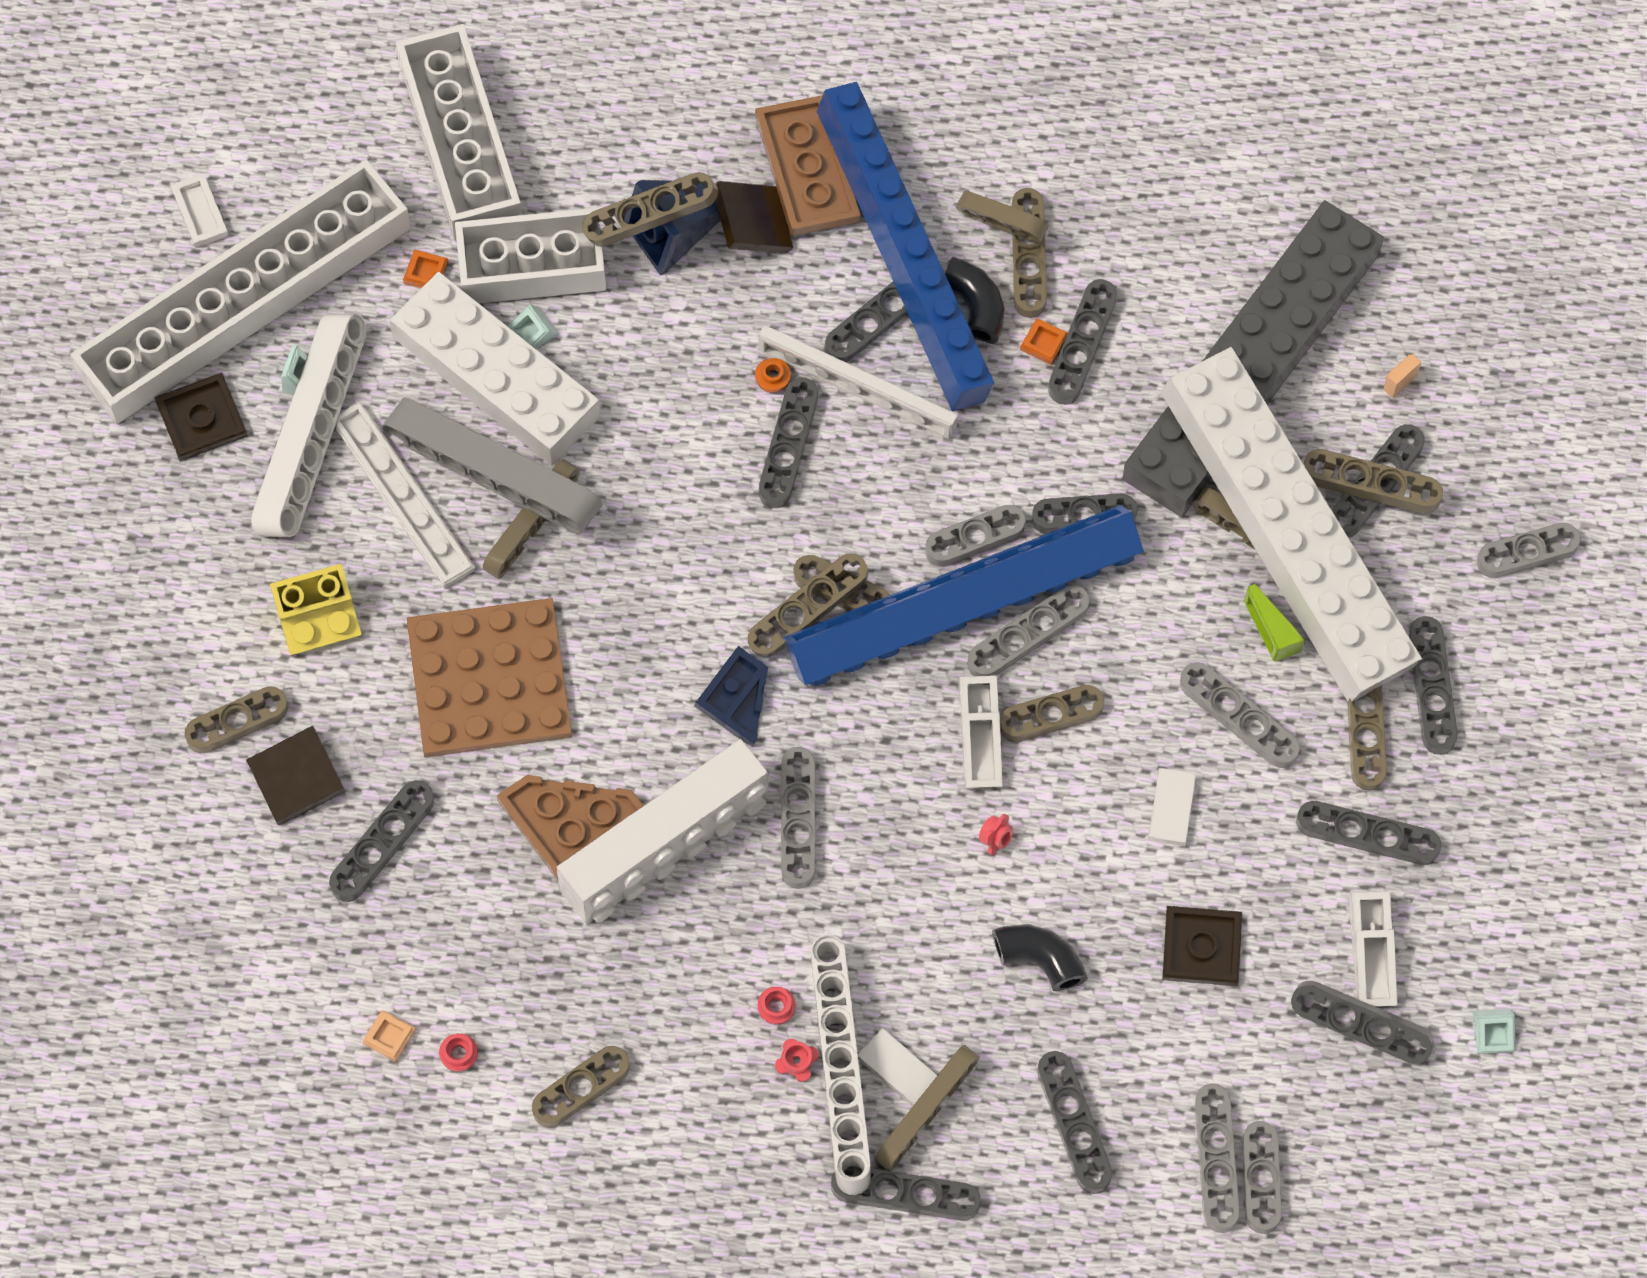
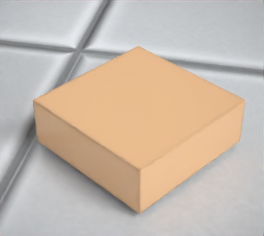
M1409 354L1387 374L1384 391L1394 398L1418 376L1421 361L1413 354Z
M382 1010L362 1042L363 1045L396 1062L414 1034L415 1027Z

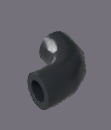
M952 257L945 275L954 295L962 298L968 306L969 317L967 324L974 339L989 344L997 343L1002 332L1005 313L998 286L983 269L963 259Z
M1031 924L1003 926L992 930L993 941L1003 966L1016 962L1035 964L1045 972L1053 991L1072 988L1087 981L1088 976L1073 947L1052 930Z

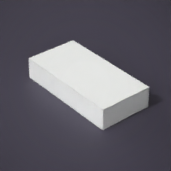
M204 173L171 184L172 192L195 248L229 236Z
M1159 768L1148 841L1185 847L1196 778L1195 773Z
M883 1028L858 1054V1060L912 1107L937 1077L931 1069Z

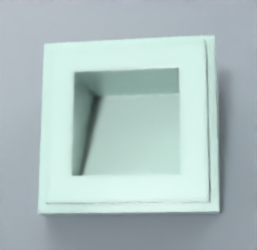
M534 305L526 307L507 325V327L534 348L559 335V332L541 307Z
M292 345L281 375L282 391L287 394L295 393L307 359V355L297 345Z
M1511 1009L1472 1011L1477 1054L1515 1052V1014Z

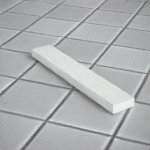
M766 325L763 326L759 333V351L764 354L781 359L794 368L947 439L952 438L957 429L958 414Z
M361 401L339 413L334 429L443 588L449 587L476 571L469 557Z

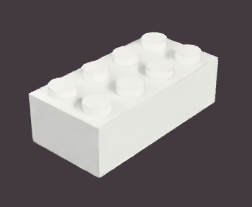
M598 207L455 222L462 291L479 304L606 291L602 247L591 243L582 230V224L586 216L598 210ZM597 223V230H595V232L598 235H601L599 223Z

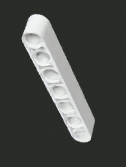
M326 314L319 322L252 512V527L259 536L292 537L297 534L366 338V323L359 314Z
M823 935L818 937L811 946V963L837 1185L844 1193L857 1195L863 1193L870 1185L871 1167L846 952L843 942L838 937ZM827 953L837 956V959L832 962H824L819 958ZM830 988H836L842 992L837 997H828L823 994ZM835 1023L846 1027L839 1033H833L827 1029L831 1024ZM837 1059H845L850 1062L847 1067L842 1069L831 1065ZM847 1094L852 1096L854 1101L845 1105L838 1103L835 1099L840 1095ZM852 1130L859 1136L854 1140L846 1141L841 1139L839 1135L844 1131ZM852 1166L858 1167L863 1171L857 1177H849L843 1172Z

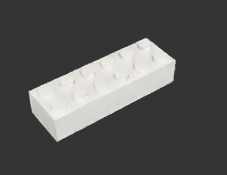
M464 24L397 41L396 48L399 65L454 241H457L455 222L522 215L521 202Z
M439 271L389 320L392 337L551 466L600 418L598 398Z
M739 739L558 865L557 874L560 892L586 925L593 920L597 923L604 921L614 912L615 908L613 906L623 899L631 901L637 898L645 890L644 884L654 877L661 880L668 876L676 867L674 863L684 856L693 858L706 847L705 842L716 834L718 837L725 836L736 826L735 821L746 813L749 816L758 813L767 803L765 800L768 798V772L745 743Z

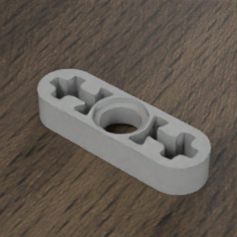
M1004 505L934 532L926 541V557L933 565L945 567L1013 541L1024 532L1025 515L1020 508L1014 505ZM1004 516H1008L1010 520L1017 519L1014 529L1010 530L1007 525L996 528V537H992V529L987 522L991 521L992 528L1003 523ZM971 529H979L984 532L986 538L980 544H971L966 540L965 534ZM954 535H959V543L963 550H959V545L955 544L948 548V554L945 556L940 551L933 552L936 550L937 542H941L943 546H948L955 543Z
M1557 523L1490 542L1481 548L1477 558V567L1483 575L1490 578H1499L1569 558L1577 551L1580 543V534L1569 523ZM1558 534H1562L1564 538H1571L1568 547L1564 548L1562 543L1552 544L1548 550L1549 553H1546V544L1555 542ZM1524 543L1532 544L1537 548L1538 556L1533 559L1524 558L1520 555L1518 547ZM1508 547L1511 548V556L1503 558L1499 567H1495L1493 562L1486 563L1489 553H1493L1496 558L1507 556Z
M1256 1121L1246 1128L1242 1138L1245 1219L1247 1225L1254 1232L1267 1234L1277 1228L1282 1216L1278 1133L1271 1124L1264 1121ZM1256 1131H1262L1264 1138H1270L1271 1141L1265 1144L1264 1158L1250 1161L1249 1156L1257 1158L1258 1155L1257 1143L1250 1142V1138L1255 1137ZM1272 1156L1273 1161L1265 1158ZM1258 1168L1266 1169L1271 1173L1273 1182L1267 1187H1258L1252 1182L1251 1173ZM1273 1193L1274 1198L1267 1197L1266 1210L1268 1213H1274V1217H1269L1267 1224H1261L1259 1217H1253V1213H1257L1259 1210L1260 1197L1252 1199L1251 1194L1267 1196Z

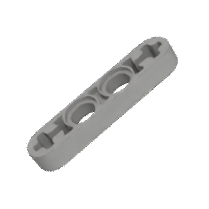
M1068 585L976 645L968 655L967 665L970 674L973 676L998 675L1080 620L1089 608L1090 601L1087 591L1078 585ZM1070 596L1072 599L1079 597L1081 599L1079 609L1069 606L1063 610L1062 617L1064 620H1061L1057 611L1066 605V597ZM1039 615H1046L1052 619L1054 625L1047 631H1041L1035 628L1033 620ZM1009 635H1017L1023 639L1024 646L1017 651H1012L1004 646L1003 640ZM996 644L1000 654L991 659V668L987 669L984 665L977 667V656L981 655L983 658L990 657L995 652V647L992 645Z
M1195 662L1190 663L1183 669L1180 686L1185 695L1271 765L1278 768H1286L1295 763L1300 746L1294 735L1209 666ZM1190 674L1194 677L1202 674L1204 676L1203 684L1210 690L1214 684L1218 686L1212 691L1209 699L1204 698L1207 694V689L1202 685L1196 684L1194 687L1190 685ZM1221 696H1228L1233 699L1236 707L1230 712H1222L1216 708L1214 702ZM1256 719L1263 724L1264 731L1259 735H1250L1243 728L1244 722ZM1271 730L1274 732L1272 736L1273 742L1279 746H1283L1285 743L1290 746L1288 750L1290 756L1284 753L1280 756L1275 755L1276 746L1269 740L1266 746L1261 744L1267 739Z
M793 747L787 750L781 762V874L784 882L791 888L796 889L805 888L810 885L815 876V760L812 753L803 747ZM796 757L802 758L804 764H809V766H803L802 782H794V767L788 766V764L794 763V758ZM795 792L804 793L809 798V803L804 808L795 809L788 804L789 796ZM796 827L804 828L809 833V838L803 844H794L787 837L791 829ZM794 853H802L803 869H809V871L803 872L802 878L799 879L794 878V872L787 871L788 869H794Z
M1211 1083L1200 1088L1195 1098L1203 1217L1209 1229L1214 1232L1225 1233L1235 1227L1240 1212L1231 1101L1229 1093L1224 1087ZM1208 1094H1215L1216 1100L1223 1101V1103L1218 1104L1216 1116L1217 1120L1225 1118V1122L1214 1120L1203 1123L1202 1119L1210 1120V1107L1207 1104H1202V1101L1207 1100ZM1209 1131L1221 1132L1226 1138L1225 1146L1220 1149L1208 1147L1204 1136ZM1213 1168H1222L1228 1173L1229 1182L1221 1187L1214 1186L1208 1180V1172ZM1230 1192L1232 1197L1224 1196L1223 1202L1224 1210L1231 1212L1232 1215L1227 1217L1226 1223H1219L1218 1217L1211 1216V1213L1216 1212L1217 1196L1209 1198L1208 1193L1223 1195Z

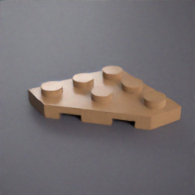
M526 775L496 795L497 801L557 881L558 865L644 806L632 790L621 788L610 790L597 788L594 784L564 780V783L543 780L540 776Z

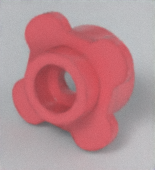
M1002 814L1000 817L995 815L989 817L980 830L979 840L989 846L988 854L992 856L999 848H1005L1011 841L1013 826L1009 825V816L1006 814Z
M788 1039L783 1043L782 1056L776 1060L775 1069L780 1074L788 1073L795 1076L799 1082H805L811 1077L810 1068L813 1062L818 1060L819 1052L813 1046L808 1047L805 1043L797 1042L795 1039ZM799 1057L801 1061L794 1063L793 1059Z

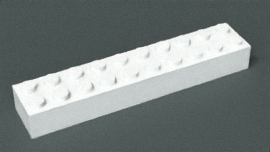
M365 159L70 353L75 371L113 421L119 424L155 400L154 397L164 394L409 231L411 226L408 209L367 159Z
M1229 347L1171 377L1161 391V395L1346 700L1348 701L1350 698L1351 701H1356L1381 685L1383 686L1412 670L1422 659L1233 348Z

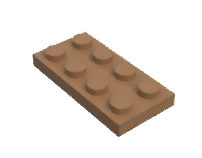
M823 95L755 109L756 122L791 236L860 222L861 215L854 193L817 114V109Z

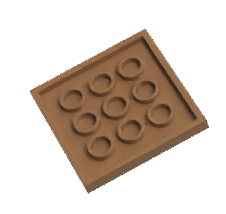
M553 598L407 617L424 758L572 737Z

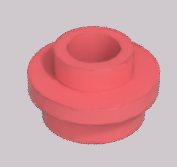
M770 987L762 992L757 1006L759 1015L764 1021L779 1025L792 1018L796 1003L794 996L783 987ZM772 1001H781L784 1008L779 1012L772 1011L769 1007Z
M457 1033L444 1039L439 1049V1055L442 1064L447 1069L461 1072L474 1065L478 1057V1049L475 1041L470 1036ZM457 1047L466 1050L465 1056L461 1059H455L451 1055L452 1051Z

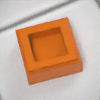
M414 249L403 278V283L422 288L438 271L442 275L445 274L449 263L448 258Z
M1036 318L1022 342L1020 350L1052 365L1063 347L1068 332Z

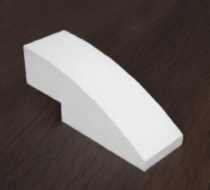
M997 675L959 677L965 788L1003 787Z
M1390 891L1348 893L1357 999L1373 1006H1398L1394 929H1392Z

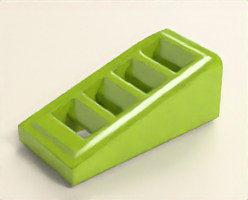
M1256 584L1248 586L1244 603L1272 660L1277 662L1300 653L1304 644L1302 636Z

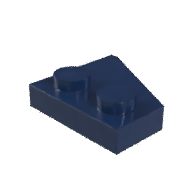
M738 646L695 702L694 707L734 736L753 747L758 736L757 730L768 667Z

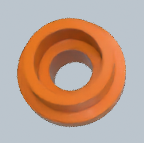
M768 358L760 362L756 367L755 381L766 392H780L790 383V368L781 359ZM776 370L779 372V375L777 377H769L767 372Z

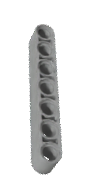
M404 397L382 425L383 431L389 437L394 435L404 441L402 445L572 533L582 534L603 505L600 498L588 488L410 398Z

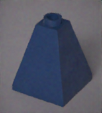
M640 180L636 182L632 196L671 181ZM700 183L696 185L697 191L695 194L697 197L703 196V189H705L703 184ZM680 190L679 193L681 194L682 198L684 199V204H685V203L688 202V201L686 200V198L684 197V196H686V194L684 193L683 190ZM665 195L661 197L658 202V209L663 212L672 209L675 205V196ZM716 201L707 208L633 236L660 276L672 268L721 221ZM637 207L629 209L625 214V222L627 224L637 223L641 219L642 210Z

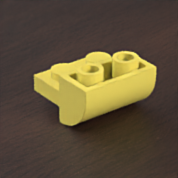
M342 564L270 583L290 656L362 635Z

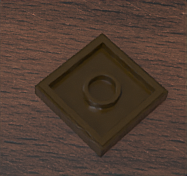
M717 181L715 183L718 189L715 201L728 249L782 254L793 249L776 186Z
M222 372L154 397L180 462L248 436Z
M313 725L246 759L278 826L346 792Z
M1167 906L1162 980L1238 986L1242 912Z

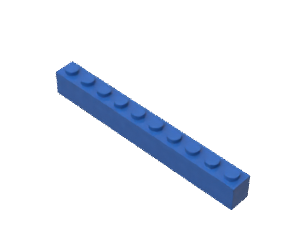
M853 82L825 89L817 109V114L952 412L985 403L994 384L993 378L858 83Z
M1119 505L783 637L798 679L804 685L818 686L828 682L831 679V675L843 670L845 673L857 671L865 666L864 662L876 657L878 659L890 658L899 653V648L909 644L919 646L928 643L933 639L932 635L942 631L949 633L961 630L967 626L966 622L975 618L988 619L994 617L1001 612V608L1008 605L1020 606L1034 600L1033 595L1044 591L1048 593L1060 591L1068 586L1067 582L1079 577L1080 579L1093 578L1099 575L1104 567L1112 564L1114 566L1128 564L1135 559V555L1143 553L1144 550L1131 511Z

